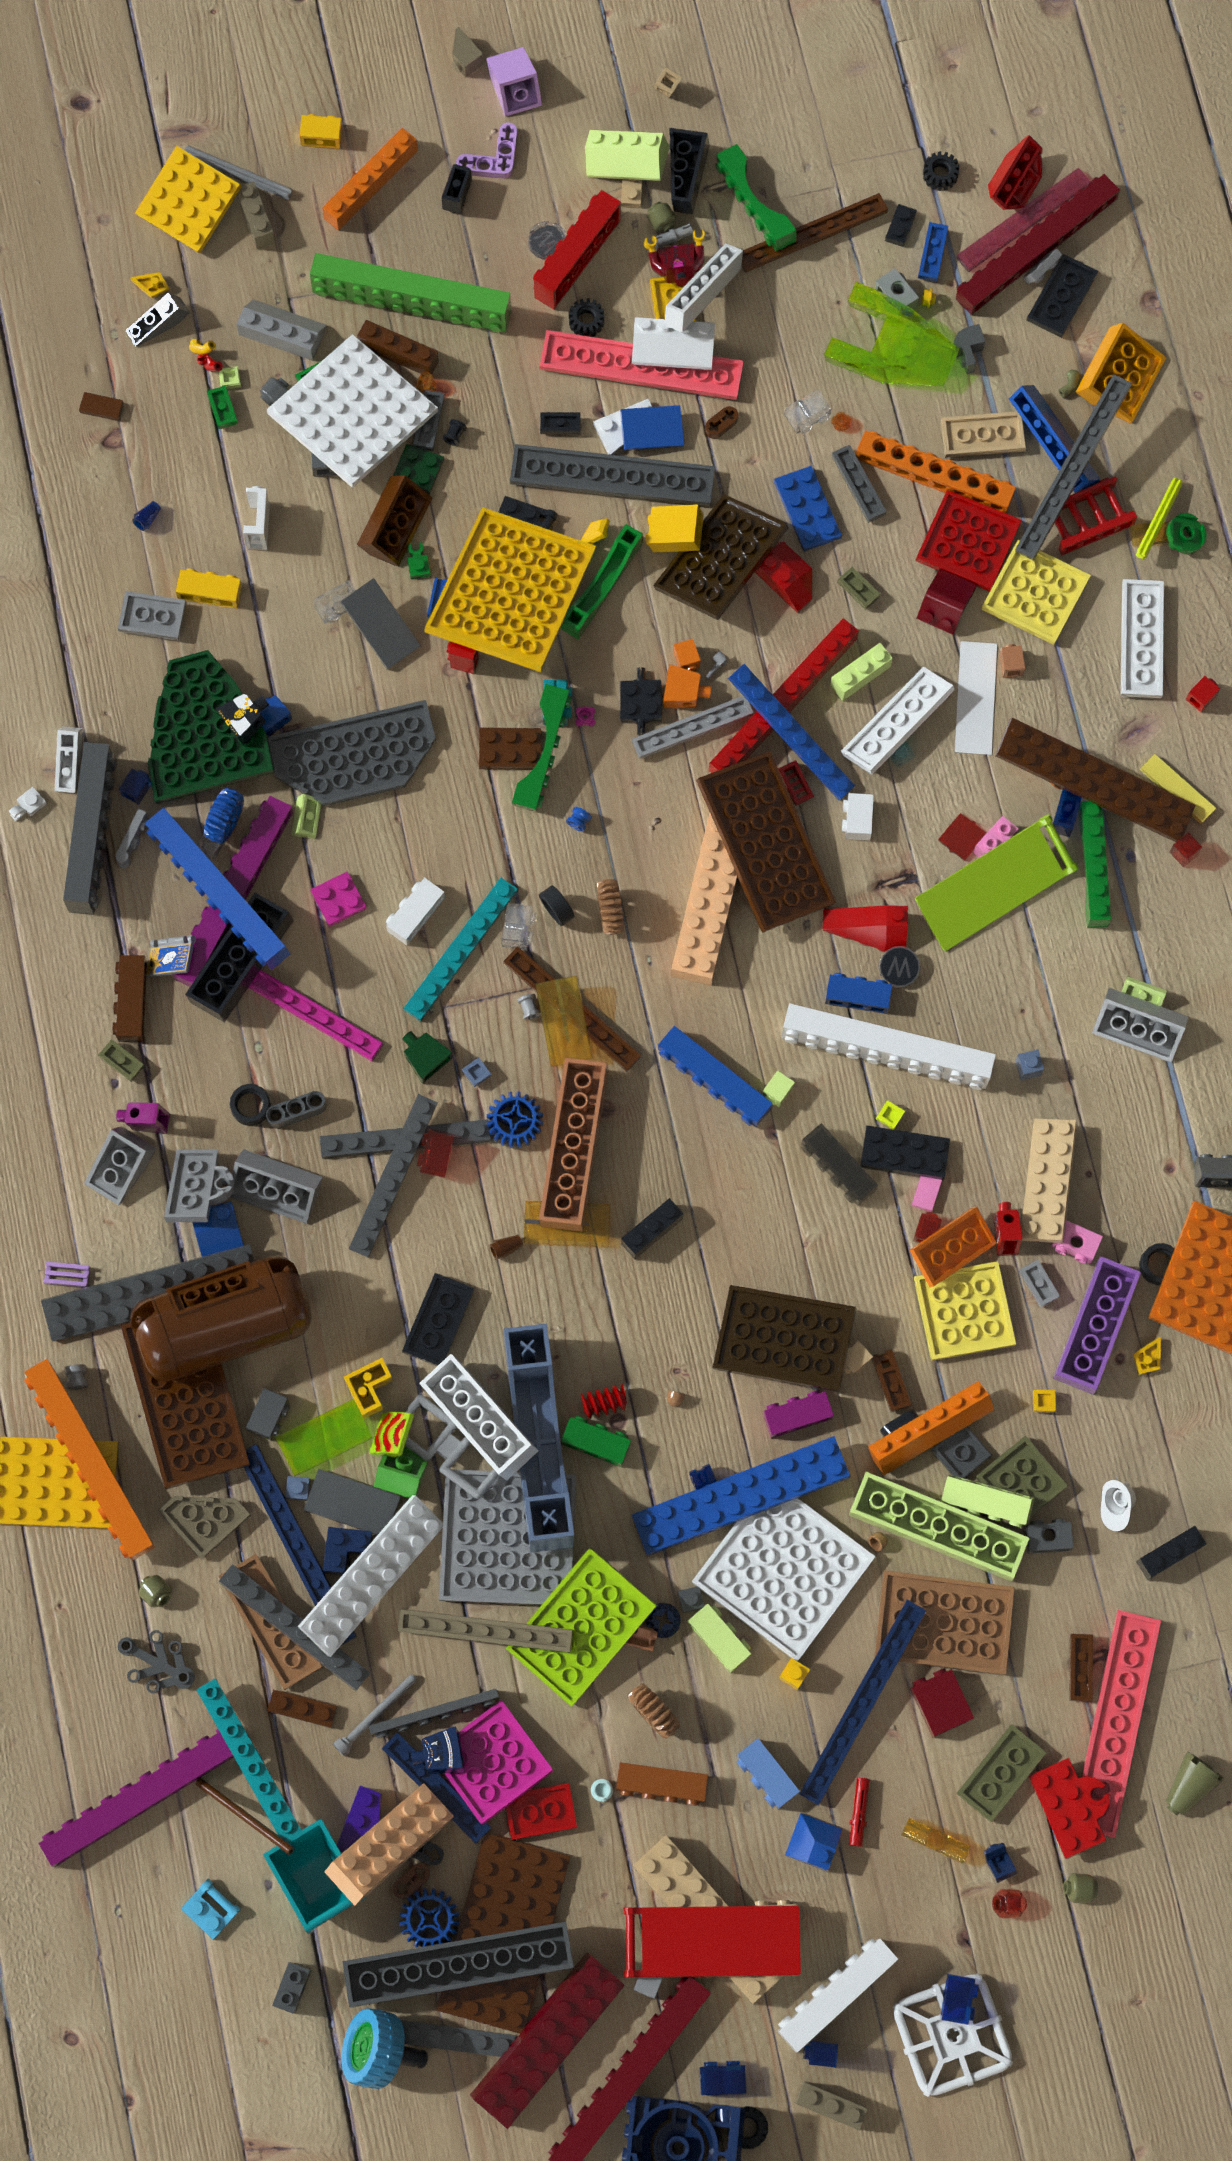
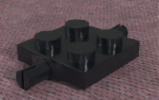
M640 667L637 668V679L633 681H620L621 722L637 724V735L639 736L641 735V728L642 735L646 734L645 724L651 721H662V681L645 679L644 667H641V669Z

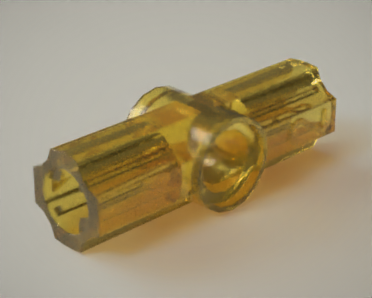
M908 1818L901 1835L927 1847L931 1851H936L962 1864L971 1847L944 1834L940 1830H935L912 1818ZM934 1834L941 1837L942 1843L939 1847H934L930 1843V1838Z

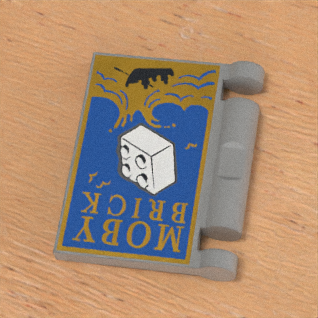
M189 935L188 938L181 936L159 939L158 941L152 940L150 942L151 949L145 976L154 977L188 973L193 945L196 942L195 936Z

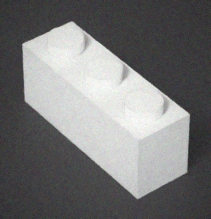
M425 877L421 882H416L411 890V895L408 898L405 897L399 904V910L395 914L392 913L386 920L387 932L405 945L410 943L445 899L444 891Z

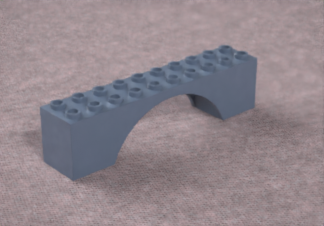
M547 1323L504 1328V1348L513 1420L516 1426L538 1449V1452L520 1468L530 1553L573 1548L574 1530L560 1443Z

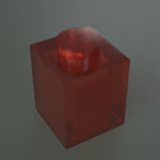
M1188 832L1173 844L1169 853L1184 867L1199 855L1202 846Z
M931 1212L922 1213L913 1241L920 1243L937 1232L942 1219H939L938 1215Z

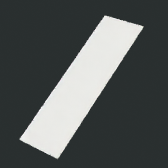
M961 641L955 752L992 755L997 644Z

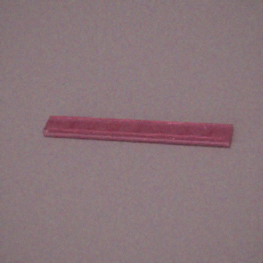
M1077 168L957 254L956 259L970 272L1051 212L1058 209L1066 200L1073 198L1080 189L1087 188L1091 181Z

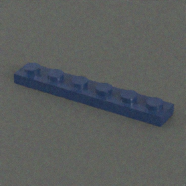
M398 1733L382 1747V1750L419 1787L424 1783L454 1816L452 1820L475 1844L491 1829L488 1823H485L483 1826L462 1797L439 1774H430L427 1771L426 1763L413 1765L411 1752L416 1751Z

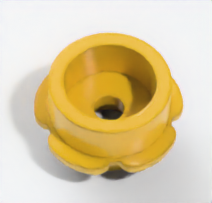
M932 288L930 290L924 289L921 305L927 306V308L935 303L936 293H933Z

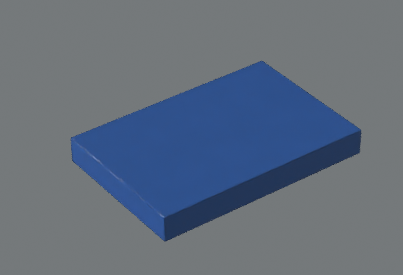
M680 405L620 410L624 450L684 446Z

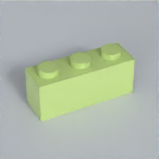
M879 643L831 678L830 687L844 701L889 669L893 658L883 645Z
M707 1604L690 1618L687 1623L731 1673L751 1656L749 1652L751 1647L744 1639L739 1640L735 1636L737 1631L729 1622L726 1624L720 1618L722 1614L715 1605L711 1607Z

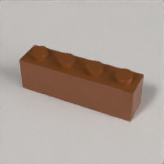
M620 1762L616 1791H620L622 1796L633 1797V1793L642 1794L644 1799L655 1800V1797L659 1796L664 1797L665 1802L677 1803V1800L681 1799L686 1800L687 1805L699 1806L700 1802L704 1803L708 1774Z

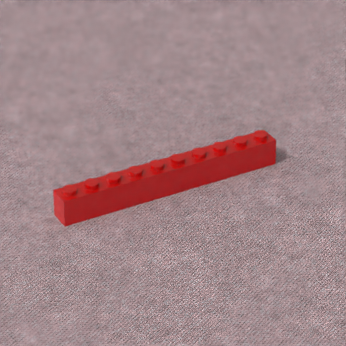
M843 618L772 695L790 713L854 644L858 638L859 630ZM758 711L709 763L710 773L747 760L773 732L774 729Z

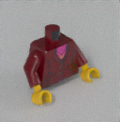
M694 230L693 239L696 242V246H694V243L656 248L657 251H655L656 237L652 236L653 244H649L647 238H645L644 247L650 252L648 256L652 270L659 276L664 277L666 283H676L679 287L685 286L704 263V246H702V242L705 240L704 231L702 230V237L697 238L696 231Z

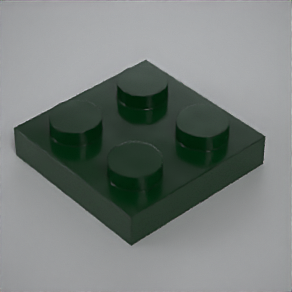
M406 444L393 476L406 475L430 495L444 462V456Z

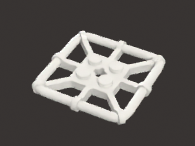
M978 1973L977 1975H966L938 1985V1983L932 1985L933 1988L904 1997L898 2003H894V2017L905 2049H903L904 2053L908 2055L918 2086L923 2091V2095L927 2097L929 2095H940L968 2085V2087L974 2085L973 2082L1001 2073L1013 2064L1011 2049L1001 2024L1002 2017L997 2013L987 1983L982 1978L983 1976ZM972 1984L963 2006L948 2011L942 1994ZM979 1987L990 2018L973 2024L968 2009ZM936 1996L942 2014L927 2019L905 2007ZM903 2013L924 2023L931 2040L913 2045ZM992 2024L1003 2056L981 2046L976 2030ZM950 2028L959 2032V2035L956 2036L957 2041L953 2042L951 2038H947ZM933 2045L938 2062L927 2083L916 2051ZM980 2051L998 2060L1000 2063L970 2073L964 2056ZM958 2058L964 2076L934 2086L943 2064Z

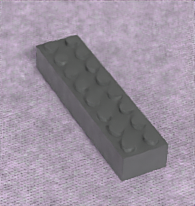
M84 742L63 897L69 913L94 915L95 908L99 906V896L96 895L97 888H101L102 877L99 876L100 869L104 867L102 849H106L107 837H104L105 829L108 830L109 828L107 811L111 810L112 798L109 797L110 790H114L112 773L117 768V759H114V752L111 751L109 744Z

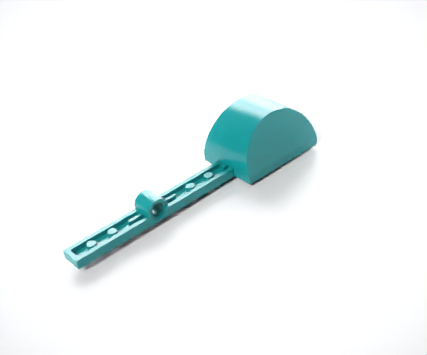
M215 1678L196 1690L278 1836L295 1848L294 1852L288 1855L278 1846H275L265 1852L263 1856L307 1934H310L318 1926L354 1905L325 1873L329 1865L341 1855V1852L322 1819H319L303 1830L300 1828L266 1768L262 1757L253 1745Z

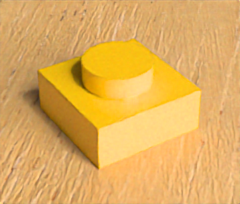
M1034 1389L1033 1412L1055 1413V1390Z

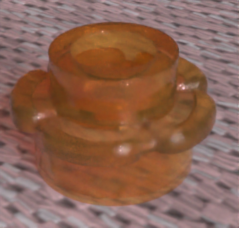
M838 412L836 416L832 417L833 427L837 431L843 432L850 427L851 417L848 414Z

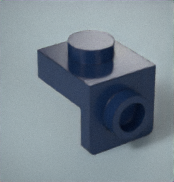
M1003 1842L993 1844L984 1851L985 1861L997 1883L1017 1874V1870Z

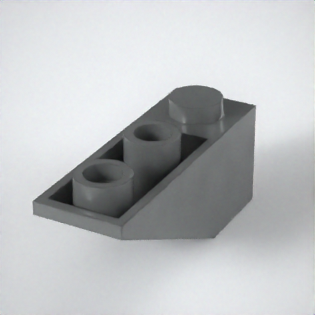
M167 293L131 325L126 332L134 345L138 347L176 326L190 312L181 297Z

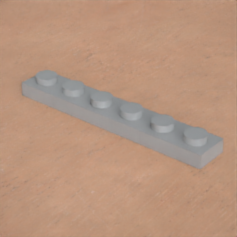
M742 696L632 739V744L640 760L753 716V710L748 700Z

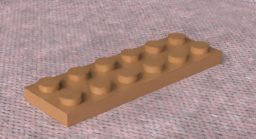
M257 1554L236 1565L238 1569L287 1606ZM226 1589L284 1690L323 1668L321 1663Z

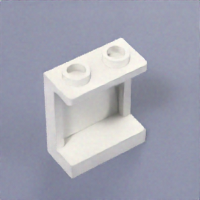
M253 486L252 488H246L249 507L257 508L256 526H244L243 534L247 549L267 550L270 502L266 488Z

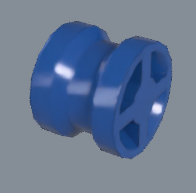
M574 807L572 810L573 814L567 818L566 823L573 829L584 832L586 829L585 825L592 819V816L584 809Z

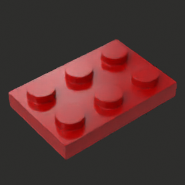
M569 1783L529 1790L506 1807L511 1840L577 1828Z

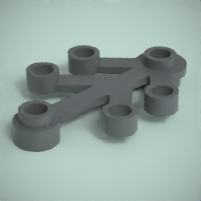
M159 1630L152 1631L149 1636L150 1641L154 1643L157 1658L136 1647L135 1641L129 1637L122 1638L119 1641L118 1650L121 1654L125 1656L134 1655L152 1665V1667L142 1670H130L127 1674L130 1682L137 1683L143 1678L165 1672L172 1677L161 1681H148L146 1685L148 1692L155 1694L161 1689L174 1685L180 1689H187L193 1685L195 1675L190 1668L185 1667L181 1652L182 1644L179 1641H172L168 1646L169 1651L174 1654L176 1668L168 1664L163 1645V1634ZM155 1633L160 1634V1639L158 1641L153 1640V1635ZM125 1642L130 1643L128 1650H124L122 1647ZM173 1644H179L178 1651H172ZM133 1672L138 1673L136 1680H131L130 1678ZM181 1674H187L186 1681H180ZM151 1683L157 1684L156 1690H150L149 1686Z

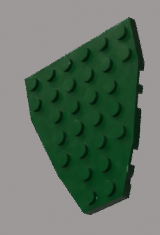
M205 650L169 660L167 674L162 683L164 687L156 703L153 723L154 736L150 744L152 750L151 756L148 758L154 802L160 804L275 773L268 735L264 728L261 727L242 745L216 710L218 707L243 695V693L210 651Z

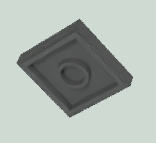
M968 1426L941 1441L931 1449L932 1453L951 1475L961 1478L969 1476L992 1457V1454Z

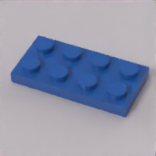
M812 465L774 479L776 489L804 552L841 539V532Z

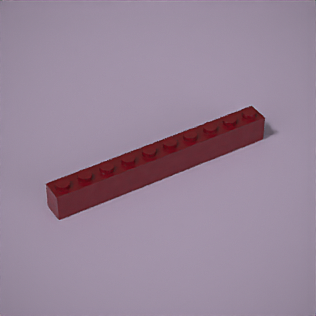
M1105 174L1099 178L1095 177L1087 188L1080 189L1070 201L1066 200L1055 213L1051 212L1044 222L1033 226L1029 234L1026 236L1022 235L1018 238L1015 245L1005 248L1001 256L990 260L982 271H976L972 279L967 283L965 281L961 283L957 288L956 300L972 316L1035 266L1049 251L1055 250L1118 200L1120 189Z
M683 1977L675 1987L678 1989V1992L674 1997L669 1995L661 2005L664 2007L661 2014L655 2013L647 2023L650 2026L647 2032L644 2034L641 2031L633 2041L636 2044L631 2052L627 2049L619 2059L622 2063L617 2070L612 2068L605 2077L608 2081L603 2089L599 2086L591 2096L593 2102L590 2106L584 2105L576 2116L580 2119L575 2125L570 2123L562 2133L565 2136L560 2144L555 2142L548 2151L551 2155L548 2159L549 2161H583L628 2100H630L710 1996L711 1992L692 1977H688V1979Z

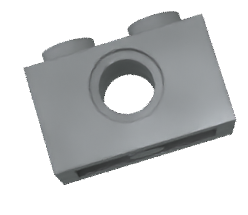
M895 268L876 280L875 292L898 319L917 307L919 300L918 292L908 285L905 276ZM900 291L902 294H896L894 292Z

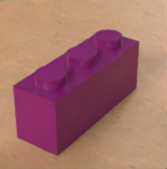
M820 1390L807 1394L808 1397L800 1399L799 1396L788 1399L786 1404L780 1406L779 1403L768 1405L766 1407L767 1410L763 1412V1416L770 1437H778L832 1420L834 1415L826 1391L820 1393Z

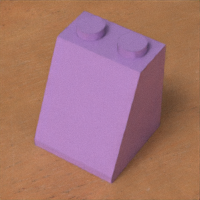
M524 47L486 58L489 75L505 117L542 106L537 73Z

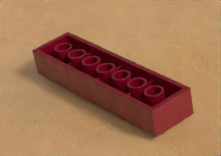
M586 1952L509 2046L507 2051L503 2053L471 2092L470 2096L508 2129L625 1985Z

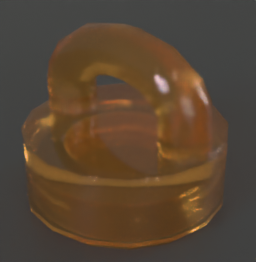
M427 371L423 372L417 380V389L422 392L425 390L436 391L437 385L433 380V374Z

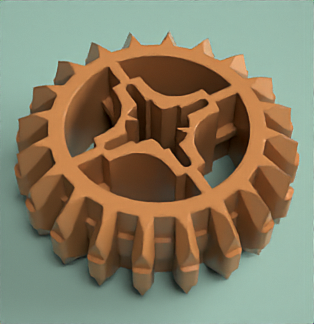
M616 879L598 881L597 895L603 932L611 935L621 933L624 930V921L618 882Z
M640 1684L628 1695V1699L634 1708L661 1737L667 1739L680 1727L679 1721L647 1685Z

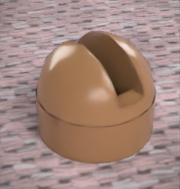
M668 1390V1403L673 1407L681 1405L685 1395Z
M876 1532L868 1538V1542L872 1549L881 1551L887 1545L888 1539L887 1536L884 1537L882 1532Z

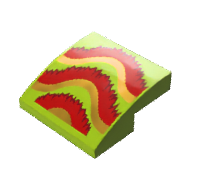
M405 1412L382 1413L369 1454L376 1457L382 1455L392 1458L401 1456L414 1414Z

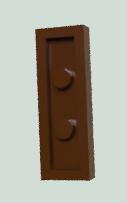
M1070 1634L1069 1701H1093L1092 1634Z
M273 1689L267 1711L332 1728L337 1706Z

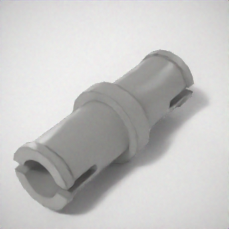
M690 223L674 230L671 228L668 230L669 232L655 236L657 239L655 247L660 248L671 243L677 244L679 240L693 236Z

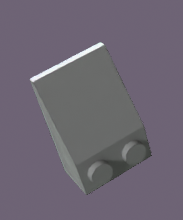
M122 1126L111 1129L84 1184L117 1205H121L147 1167L156 1147Z

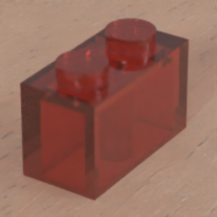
M430 1128L428 1134L424 1133L421 1144L425 1146L424 1154L419 1153L417 1162L421 1173L445 1178L454 1138L453 1133Z

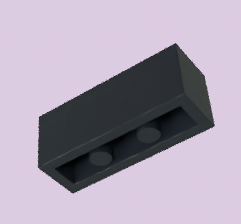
M669 1198L621 1238V1245L635 1260L682 1221L683 1212Z
M1193 1526L1141 1557L1136 1563L1146 1579L1149 1580L1203 1548L1207 1543L1197 1527Z

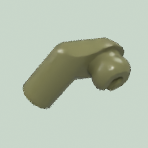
M1071 369L1067 372L1068 384L1059 389L1061 397L1065 398L1077 390L1081 377L1077 370Z

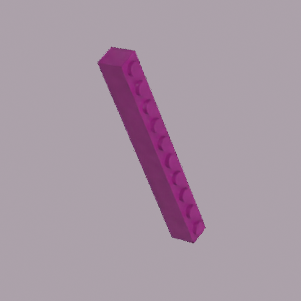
M269 796L267 801L264 800L262 802L258 818L253 819L248 836L245 835L240 843V851L238 854L235 853L233 855L229 871L223 873V876L245 901L294 813L291 805L272 796ZM210 905L204 908L201 914L202 920L199 925L196 924L191 932V935L195 936L196 942L193 945L188 973L172 974L174 980L190 987L231 928L230 922L225 924L219 917L221 912L218 908L213 910Z
M219 1729L216 1730L217 1734L211 1738L207 1735L196 1742L198 1746L190 1750L188 1747L177 1754L179 1757L175 1760L170 1761L168 1759L159 1764V1769L154 1773H151V1771L144 1773L139 1777L140 1781L132 1785L129 1783L119 1789L121 1793L118 1795L105 1797L100 1801L101 1805L95 1809L93 1807L87 1808L81 1812L82 1817L74 1821L72 1818L61 1825V1830L56 1833L52 1830L42 1836L43 1841L38 1844L51 1867L60 1865L195 1782L198 1778L203 1777L234 1758Z

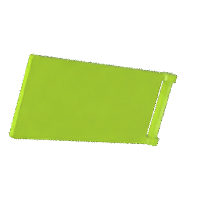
M1050 814L1043 816L1034 824L915 897L917 905L942 950H949L1063 877L1079 869L1077 863L1073 862L1056 831ZM1042 826H1045L1066 865L1063 870L1040 830Z

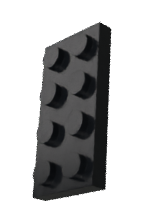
M1063 254L1027 316L1026 321L1062 338L1098 275V270Z
M866 1125L860 1168L918 1177L922 1176L944 1181L950 1138Z
M434 1273L402 1353L435 1366L442 1363L447 1358L475 1288Z

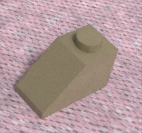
M457 27L453 45L452 65L458 73L461 72L466 77L484 64L483 53L460 27Z

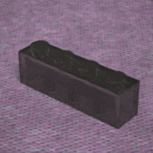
M822 1123L802 1139L801 1148L808 1157L812 1156L817 1161L816 1165L823 1173L826 1171L831 1176L830 1181L835 1187H841L845 1192L844 1196L851 1204L855 1203L859 1206L877 1190L878 1184Z

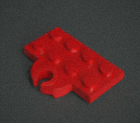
M1070 1758L1029 1776L1065 1859H1069L1107 1841L1098 1820L1104 1817L1110 1809V1794H1105L1099 1801L1092 1798V1792L1095 1789H1104L1106 1787L1103 1782L1094 1777L1085 1776L1079 1778Z

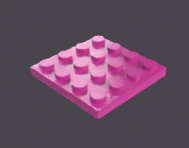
M500 1700L459 1731L465 1772L444 1774L483 1826L554 1771L503 1701Z

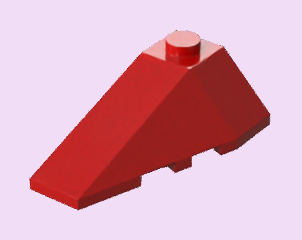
M884 905L823 909V931L845 939H852L865 946L877 948L884 953L897 947L906 948L908 906Z

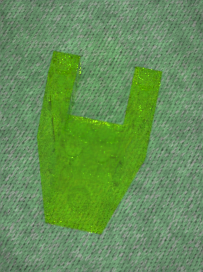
M855 282L848 298L849 306L885 320L871 352L831 337L824 354L826 362L879 383L944 387L960 349L912 308L874 288Z

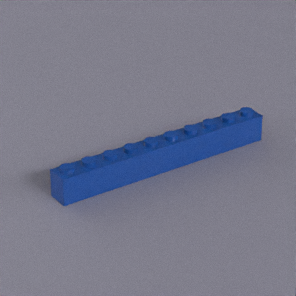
M162 808L145 822L149 829L146 833L154 842L158 840L161 843L158 846L165 855L170 853L172 856L171 862L177 869L180 867L184 869L182 873L190 883L194 881L197 884L194 887L201 896L206 895L209 898L206 902L213 910L218 908L221 912L219 917L225 924L231 923L233 926L231 928L232 932L238 939L241 936L245 939L243 944L250 952L255 951L258 954L255 958L263 967L267 965L272 970L291 955L286 946L165 808Z

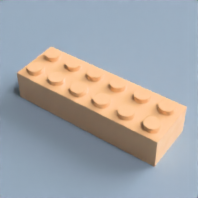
M423 1783L329 1865L325 1873L346 1897L356 1905L440 1832L454 1816Z

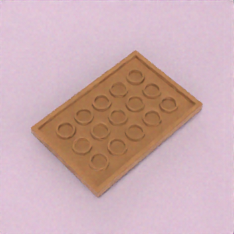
M884 1570L874 1658L906 1600H909L925 1609L926 1612L898 1662L1006 1675L1015 1587Z

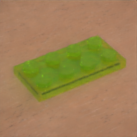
M354 1399L275 1437L294 1477L373 1439Z

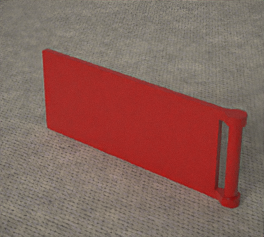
M799 1906L623 1908V1913L626 1915V1970H624V1977L782 1976L801 1974ZM642 1914V1970H635V1915Z

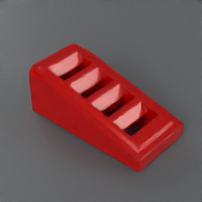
M796 760L778 768L795 806L814 797ZM793 769L794 773L786 776L785 772ZM797 776L798 780L790 784L789 780ZM801 783L802 787L794 791L792 787ZM805 790L806 795L797 798L796 794Z

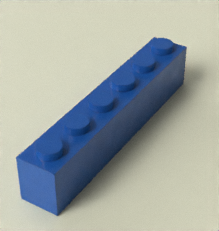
M1034 385L1021 386L1009 400L1055 466L1060 470L1075 442ZM1090 463L1086 466L1073 489L1075 493L1096 485L1101 480Z
M673 1026L658 1044L659 1055L667 1061H673L676 1064L675 1067L681 1073H688L692 1076V1081L700 1087L703 1085L709 1090L708 1093L714 1099H721L725 1103L724 1106L733 1113L736 1111L740 1114L742 1121L747 1125L757 1127L772 1109L773 1103L677 1027Z

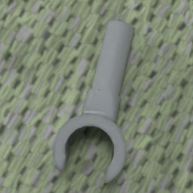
M721 651L713 657L716 664L706 675V678L709 680L717 669L727 663L726 656Z

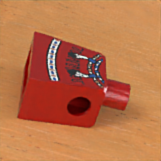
M1001 1202L998 1204L999 1211L996 1212L994 1221L997 1256L1018 1255L1022 1243L1018 1210H1012L1010 1202Z

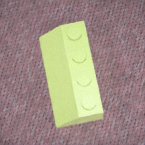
M590 130L585 146L587 177L661 181L670 145L663 133Z

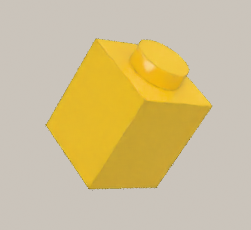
M791 1658L779 1679L795 1690H798L810 1669Z

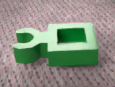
M422 542L419 543V550L414 551L412 545L409 544L408 551L412 556L407 558L410 578L431 577L428 556L422 555L424 552Z

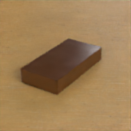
M84 392L79 412L119 421L124 402L120 399Z

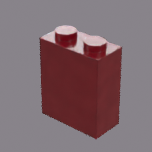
M945 1668L934 1672V1677L926 1680L925 1677L914 1681V1686L910 1688L932 1738L974 1719L952 1669L946 1671Z

